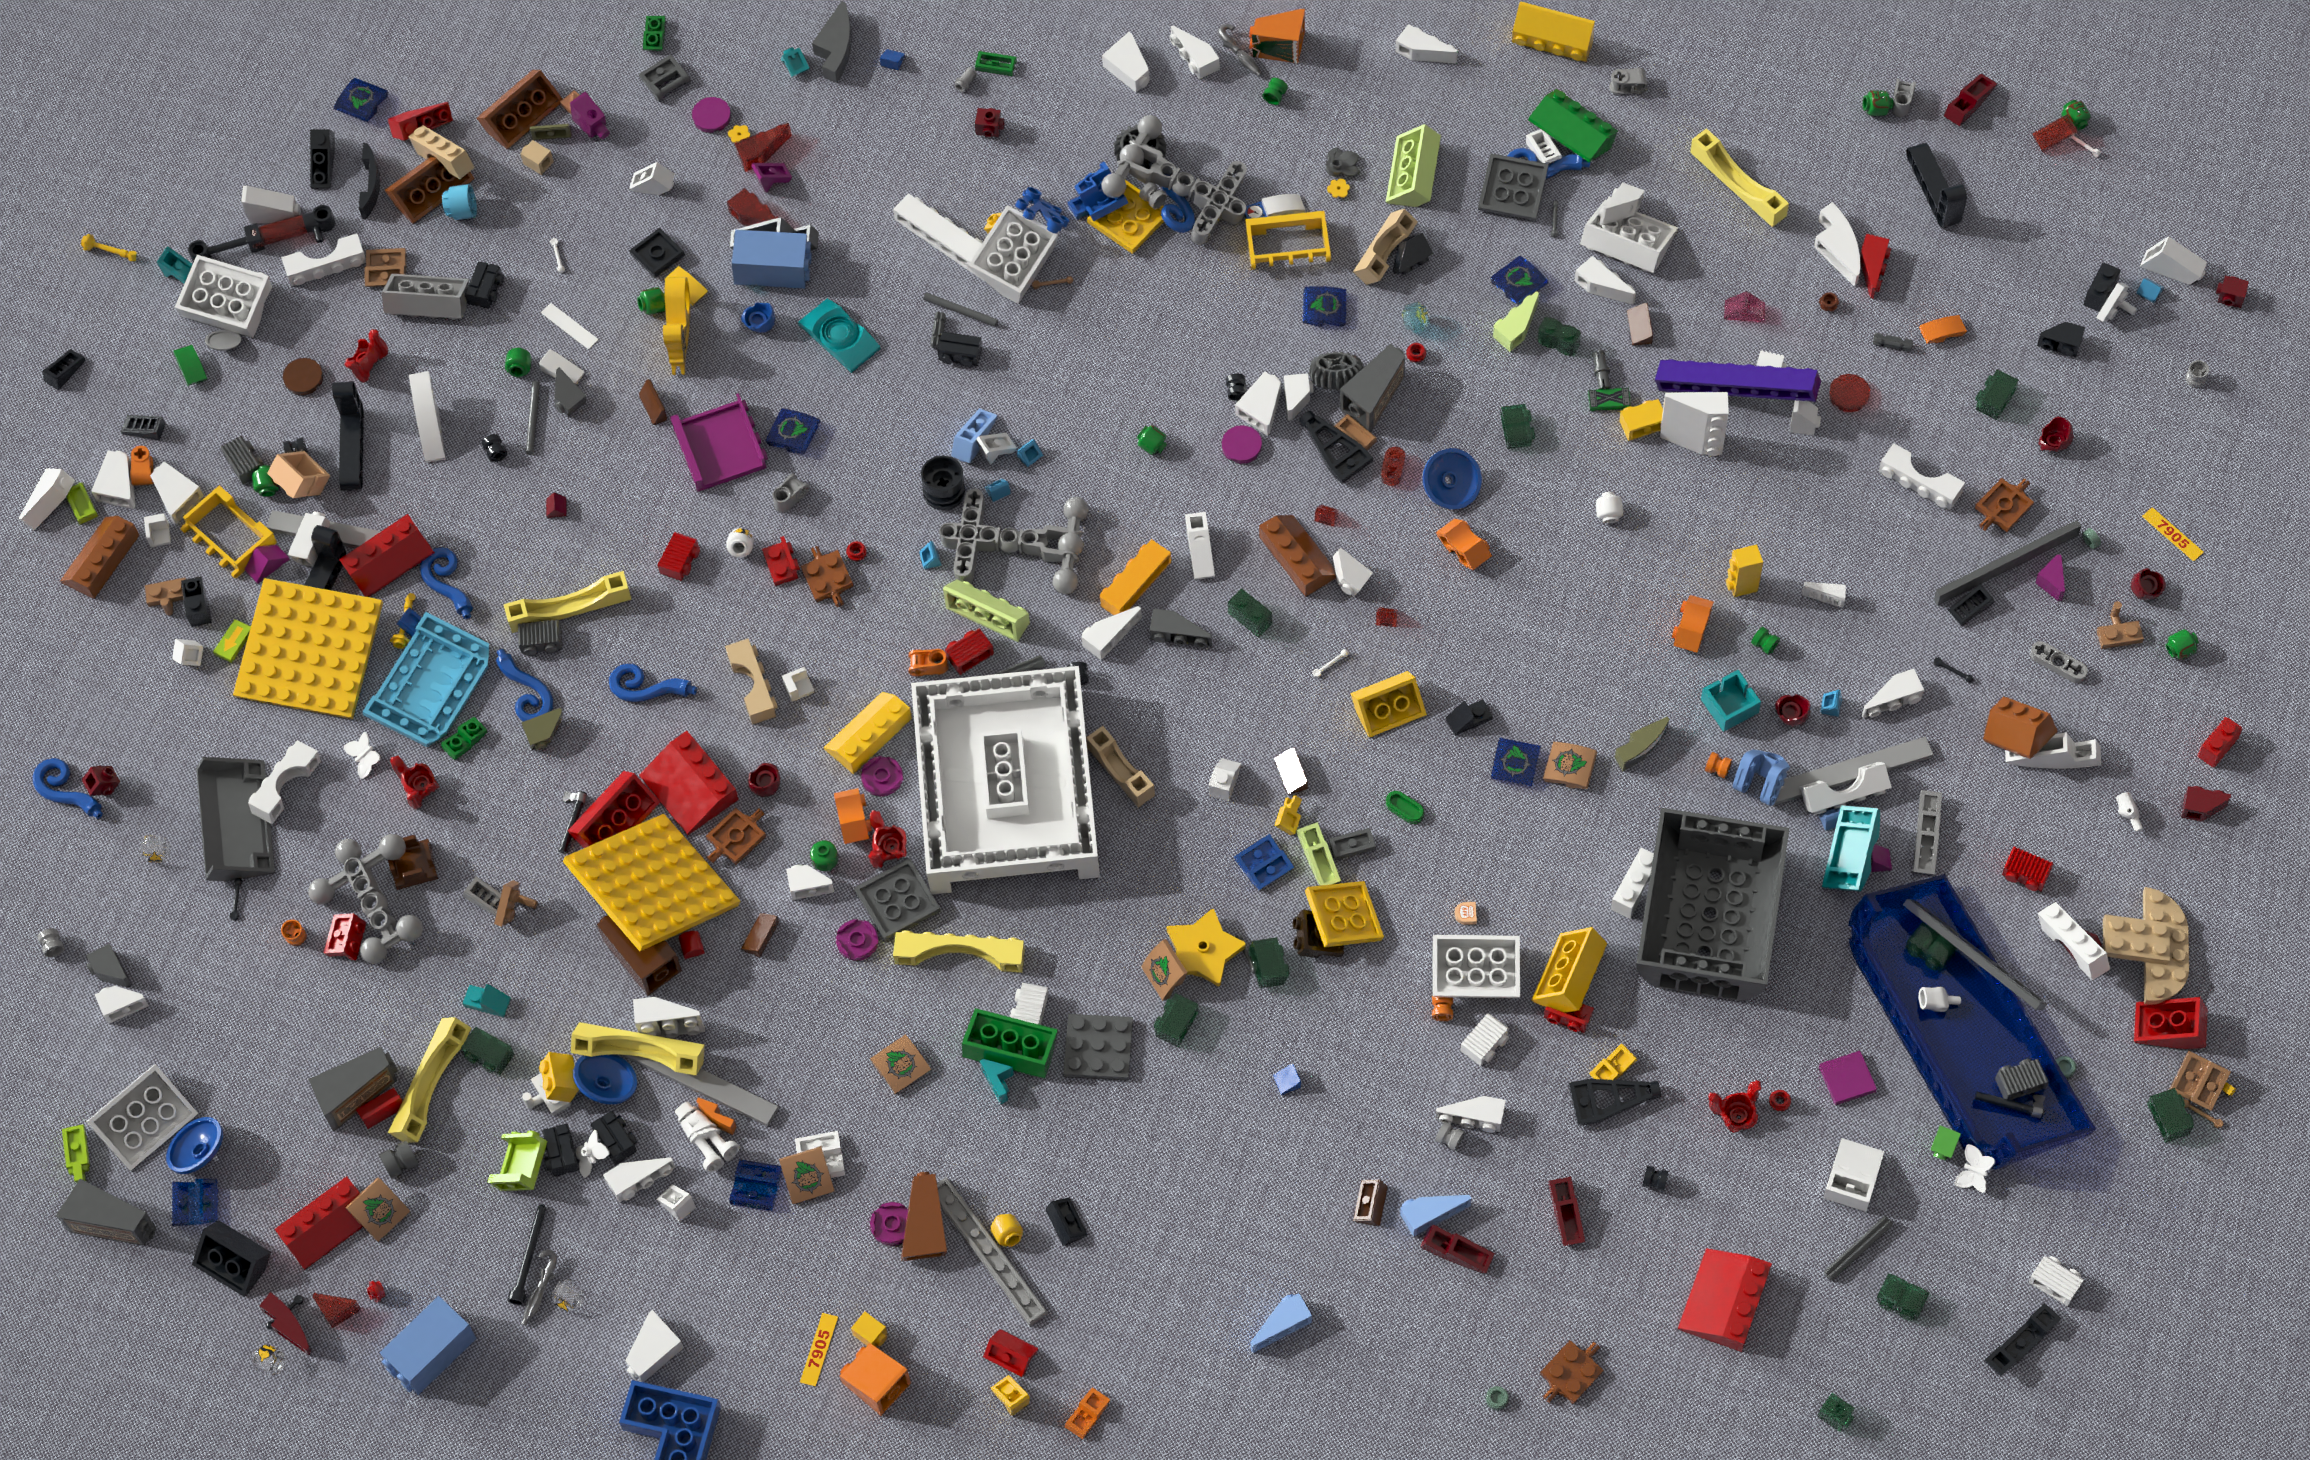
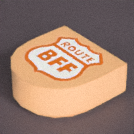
M1476 902L1458 904L1455 908V919L1464 925L1477 924Z

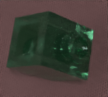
M1831 1393L1820 1408L1817 1417L1841 1432L1844 1426L1849 1428L1855 1419L1853 1416L1855 1408L1834 1393Z

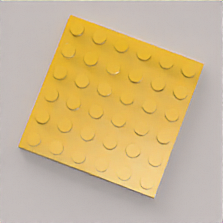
M264 578L233 696L353 719L383 601Z
M661 814L567 855L563 860L567 868L639 951L736 908L740 904L739 898L665 814Z

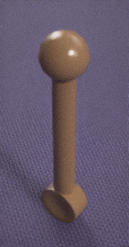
M1068 276L1066 279L1045 282L1035 280L1032 282V287L1039 289L1040 286L1065 282L1071 284L1073 277Z
M2184 1099L2181 1102L2182 1107L2189 1108L2214 1123L2216 1128L2219 1129L2223 1126L2221 1119H2214L2191 1105L2189 1100Z

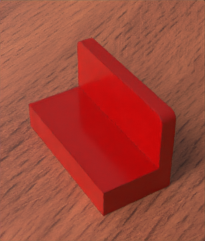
M393 1087L356 1111L367 1129H370L397 1113L403 1101Z
M999 1329L989 1339L983 1358L1023 1377L1026 1374L1031 1358L1037 1353L1038 1348Z

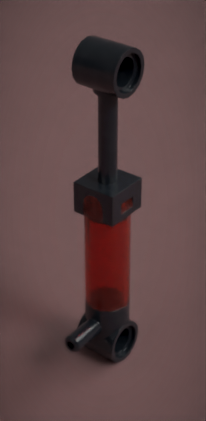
M319 205L312 212L259 227L257 223L245 226L246 237L208 247L204 241L195 240L189 245L188 252L194 263L197 255L212 259L211 254L246 244L249 245L251 252L254 253L265 250L264 245L310 232L314 233L317 243H322L324 239L321 231L328 232L332 230L336 222L330 207Z

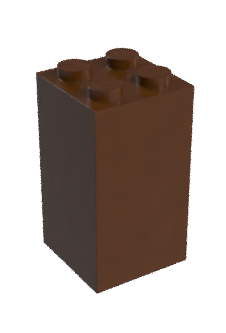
M609 915L604 916L597 924L603 942L647 996L682 972L677 954L665 940L639 951Z

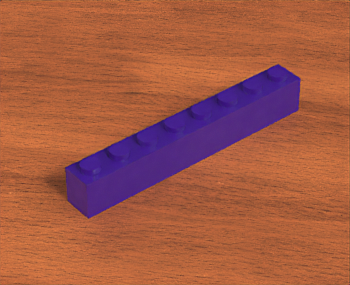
M1669 359L1660 360L1655 382L1659 391L1728 392V396L1816 402L1821 379L1818 370L1811 368L1795 369L1792 367H1764L1751 364H1718L1714 362L1703 363Z

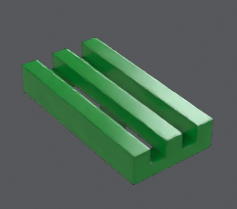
M979 51L975 63V71L1013 76L1017 57Z

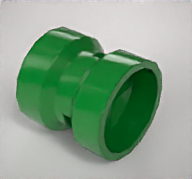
M1272 78L1262 97L1269 104L1278 105L1288 86L1283 80Z
M1761 627L1754 635L1751 643L1756 647L1761 646L1763 652L1770 655L1778 646L1780 638L1769 634L1768 629Z

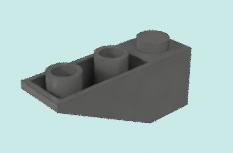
M1153 608L1150 640L1158 643L1173 642L1177 645L1189 644L1199 648L1212 647V635L1175 611Z

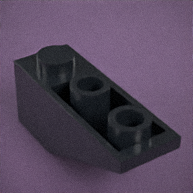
M310 129V188H331L335 155V132L330 129Z

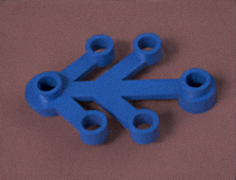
M1027 187L1022 193L1024 197L1018 198L1015 204L1018 209L1024 210L1023 217L1028 220H1034L1036 213L1040 212L1047 221V230L1055 234L1061 231L1062 227H1067L1070 220L1060 215L1062 209L1041 198L1042 193L1038 189ZM1029 203L1034 204L1030 208H1027Z

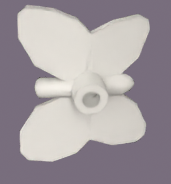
M363 732L359 742L352 741L344 745V750L347 754L353 757L358 756L355 758V761L359 762L358 775L361 779L366 778L370 774L372 765L377 764L381 758L376 751H372L373 747L369 746L370 741L367 732Z
M597 1130L592 1132L589 1141L585 1142L584 1146L577 1147L575 1151L576 1157L580 1160V1173L585 1178L591 1173L592 1163H596L595 1158L604 1159L609 1155L607 1147L602 1143H598Z
M1968 1144L1964 1151L1966 1160L1969 1163H1966L1964 1168L1968 1169V1171H1962L1956 1177L1954 1184L1961 1188H1968L1973 1185L1978 1191L1984 1193L1986 1192L1984 1176L1988 1175L1986 1171L1993 1167L1995 1159L1990 1156H1982L1981 1151L1976 1146Z

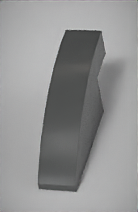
M841 1L812 42L814 55L826 60L822 65L824 78L838 83L846 68L852 42L847 6L843 1Z
M782 217L735 229L807 234V241L811 242V250L818 249L819 232L811 224L794 229ZM731 230V249L734 247L735 230Z

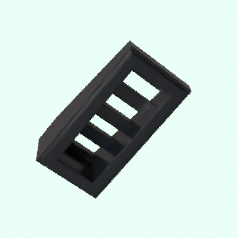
M71 349L42 371L44 381L59 390L86 361L85 357Z
M127 415L121 434L160 441L166 423L163 417ZM130 422H134L132 428H129Z
M1980 584L1948 609V612L1963 626L1994 603V599ZM1978 595L1984 600L1983 603L1976 598ZM1973 600L1978 607L1975 608L1969 601ZM1965 604L1972 610L1970 613L1963 607ZM1960 609L1965 617L1962 618L1956 610Z

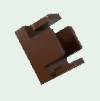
M415 835L403 837L406 845L404 855L397 860H388L396 889L399 890L437 880L438 875L429 839L418 841Z

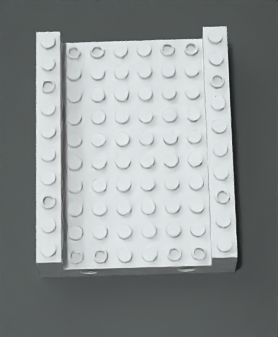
M1079 666L911 683L926 873L931 894L952 893L951 882L1078 869L1079 879L1099 878L1100 871Z

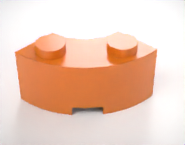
M1453 519L1435 532L1450 553L1454 551L1459 558V562L1469 569L1474 570L1492 557L1488 543L1484 539L1477 537L1464 520Z
M1690 595L1687 601L1683 600L1680 609L1683 615L1679 626L1674 627L1672 638L1675 639L1673 646L1698 653L1714 601Z
M859 788L834 793L844 844L869 839L868 832H871L872 828L870 819L865 820L863 807L867 806L864 794L859 793Z

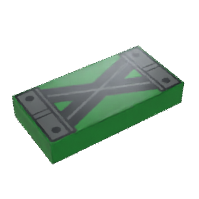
M1629 388L1588 390L1590 411L1618 410L1631 406Z

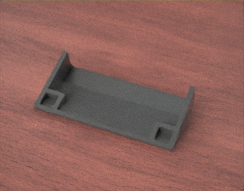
M202 757L196 767L206 880L232 881L237 878L245 879L274 874L270 823L252 814L248 804L251 795L259 790L263 780L266 778L264 760Z

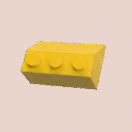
M1408 671L1350 693L1356 713L1369 738L1427 715L1416 678Z

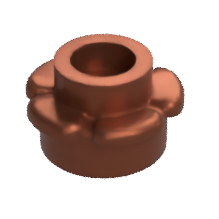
M1828 292L1819 299V304H1821L1820 307L1824 311H1834L1837 309V305H1839V300L1834 293Z

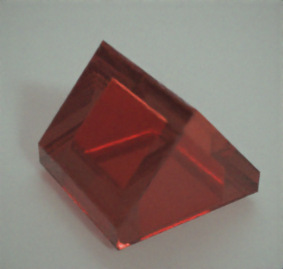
M1320 505L1315 510L1314 521L1334 527L1339 515V509Z
M1377 608L1376 625L1396 627L1398 610Z

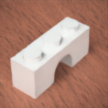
M1640 848L1612 899L1611 910L1629 919L1632 917L1640 902V897L1646 884H1649L1654 853Z

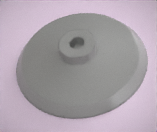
M229 330L214 331L205 338V343L211 349L218 351L234 349L241 342V336Z

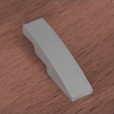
M1920 791L1913 864L1914 873L1935 875L1941 817V792Z

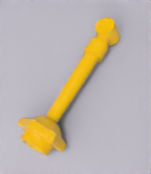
M92 234L84 235L81 240V246L84 251H90L96 247L128 258L129 261H136V251L118 249L97 243Z
M409 593L405 598L404 612L409 607L411 609L413 607L412 602L416 598L413 593ZM401 628L399 634H394L390 638L393 646L399 649L405 648L410 641L404 635L405 631Z

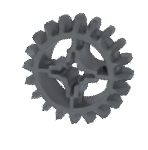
M1137 123L1134 128L1128 125L1127 131L1122 129L1121 135H1117L1114 142V155L1117 161L1120 160L1121 150L1130 144V140L1135 141L1138 137ZM1160 134L1156 139L1149 140L1146 145L1149 147L1154 145L1156 150L1162 152V157L1164 158L1166 142L1163 134ZM1144 158L1140 166L1151 169L1153 163Z
M1327 352L1326 354H1320L1319 357H1314V360L1311 361L1309 376L1312 383L1316 384L1317 387L1330 389V391L1333 389L1339 390L1361 371L1364 366L1360 358L1356 355H1351L1349 352Z

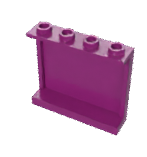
M739 393L736 394L737 401L682 420L679 419L678 414L670 417L697 492L766 469L765 460H768L764 448L760 449L759 444L762 442L759 433H754L753 428L755 424L752 416H747L746 412L749 409L746 400H741Z

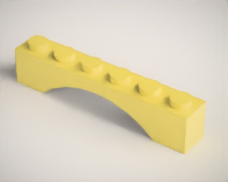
M1707 128L1692 139L1690 153L1771 227H1774L1787 216L1789 203L1775 190L1761 186L1746 175L1727 153L1721 141Z
M624 571L603 576L592 585L565 596L536 600L521 599L503 605L511 631L515 633L518 632L519 623L561 620L632 599Z
M912 931L896 932L893 951L895 964L916 966L936 955L966 953L987 960L1000 971L1023 972L1025 946L1024 941L1018 938L999 939L994 936L978 938L975 935L962 937L951 933L935 935L932 932L917 934Z
M456 1017L441 1019L388 1131L389 1134L402 1142L405 1140L407 1143L419 1141L427 1124L428 1107L434 1089L450 1061L463 1047L471 1030L470 1026Z
M579 1022L571 1037V1053L590 1057L611 1054L639 1056L660 1062L675 1072L697 1075L704 1063V1044Z

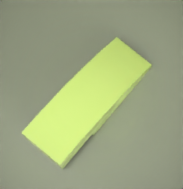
M1318 822L1298 829L1296 833L1319 886L1340 882L1339 874Z

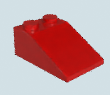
M2201 997L2169 999L2153 1005L2136 1002L2134 1042L2177 1049L2206 1048L2208 1008Z

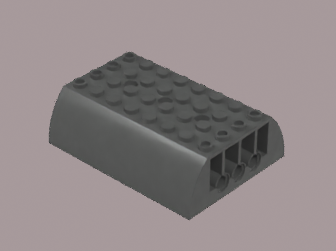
M1661 808L1636 963L1638 973L1646 982L1656 988L1736 1001L1754 998L1766 989L1790 828ZM1718 872L1722 877L1719 880H1714L1710 877V874ZM1711 910L1715 912L1716 916L1710 919L1705 917L1704 912ZM1706 949L1710 955L1708 957L1700 956L1698 951Z

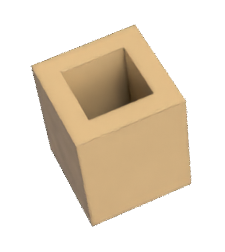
M534 140L524 146L520 153L523 164L540 175L554 162L551 151Z

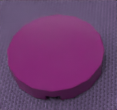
M704 98L692 110L693 122L703 132L714 133L717 130L721 131L730 122V107L721 98Z
M1235 426L1229 429L1222 438V452L1225 457L1238 464L1249 463L1255 460L1262 449L1261 436L1255 429L1249 426Z
M874 757L863 766L861 774L862 784L865 790L872 795L879 797L891 795L902 784V768L891 757Z
M852 919L845 922L839 928L836 936V946L840 954L846 959L861 961L869 958L876 951L878 933L870 922Z
M888 1202L879 1206L873 1212L870 1219V1228L875 1239L888 1246L902 1244L908 1209L903 1204Z

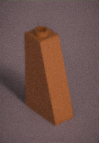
M930 1172L917 1173V1176H914L912 1180L901 1254L902 1262L945 1256L947 1253L936 1175L930 1174Z

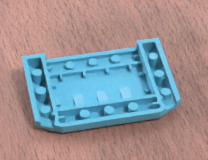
M425 612L415 628V634L377 694L373 695L366 705L363 715L428 747L447 735L487 671L489 643Z

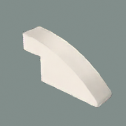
M1832 202L1820 211L1819 222L1826 230L1816 236L1814 248L1853 286H1856L1860 274L1858 244L1849 222Z
M426 371L410 374L409 379L425 462L446 460L439 408L434 397L430 373Z
M2066 732L2055 734L2031 759L2005 750L2007 764L2050 769L2083 768L2101 765V746L2096 739L2075 743Z

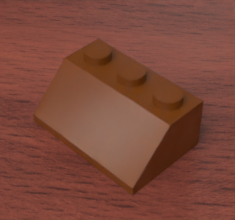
M2003 696L1990 709L1983 740L1989 744L2031 759L2058 731L2050 713Z

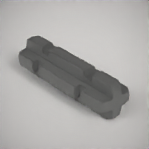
M944 312L935 313L930 342L933 349H938L941 333L944 332V323L946 321V314Z
M1875 333L1873 344L1880 346L1884 344L1885 347L1899 350L1903 348L1904 351H1911L1913 340L1906 338L1902 340L1901 337L1883 336L1881 333Z

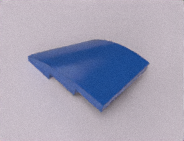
M1105 162L1100 163L1098 171L1089 173L1074 186L1093 221L1128 204L1124 194L1118 198H1110L1103 193L1102 180L1108 174H1111Z

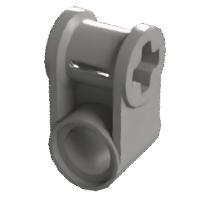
M1643 68L1617 69L1611 74L1612 81L1609 89L1615 95L1641 94L1648 90L1646 72Z
M1897 78L1892 113L1895 116L1904 117L1908 115L1915 92V81L1909 83L1900 81Z
M794 473L790 474L773 491L772 496L775 509L780 513L788 512L800 499L806 496L810 489L809 484L801 482Z

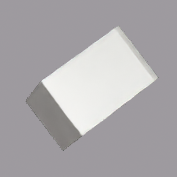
M673 1184L657 1198L658 1202L679 1222L696 1208L691 1195Z

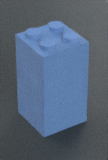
M735 230L732 256L734 285L805 289L806 281H810L809 264L812 262L811 242L807 241V234Z
M438 1296L379 1353L383 1358L381 1362L390 1375L394 1378L397 1377L401 1381V1385L409 1393L413 1390L419 1395L477 1338L469 1324Z

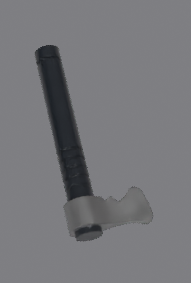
M583 791L577 793L564 792L563 802L566 803L571 800L575 802L558 850L562 854L567 853L572 838L568 830L578 820L582 807L586 803L588 795Z
M1976 1091L1974 1098L1978 1101L2031 1114L2032 1117L2039 1119L2043 1118L2045 1109H2043L2045 1096L2043 1095L2032 1096L2035 1101L2033 1106Z

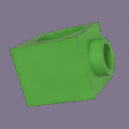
M1940 1125L1930 1149L1934 1151L1933 1156L1945 1161L1947 1157L1952 1158L1961 1133Z

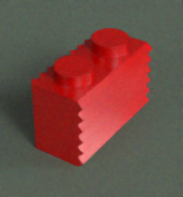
M674 532L657 566L660 574L682 581L685 575L688 576L691 571L693 558L696 559L700 553L697 539Z
M979 628L975 631H968L964 638L959 641L950 642L945 649V653L958 674L962 675L969 669H972L973 666L993 656L994 650L993 645Z
M2224 717L2221 723L2209 735V738L2201 745L2198 758L2211 767H2215L2239 739L2243 728L2228 717Z
M2013 847L2002 875L2012 883L2020 882L2031 891L2039 890L2042 892L2054 863L2037 857L2032 853L2025 852L2020 848Z

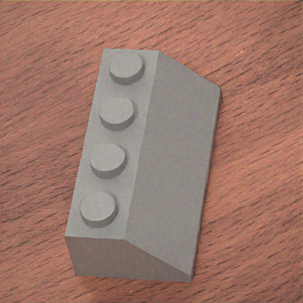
M391 274L382 291L383 311L394 316L401 314L412 317L429 316L430 318L462 319L467 307L465 293L470 283L469 279Z

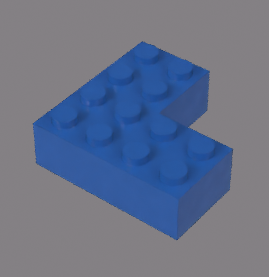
M632 1380L619 1423L623 1431L660 1439L654 1460H706L721 1405L716 1398Z

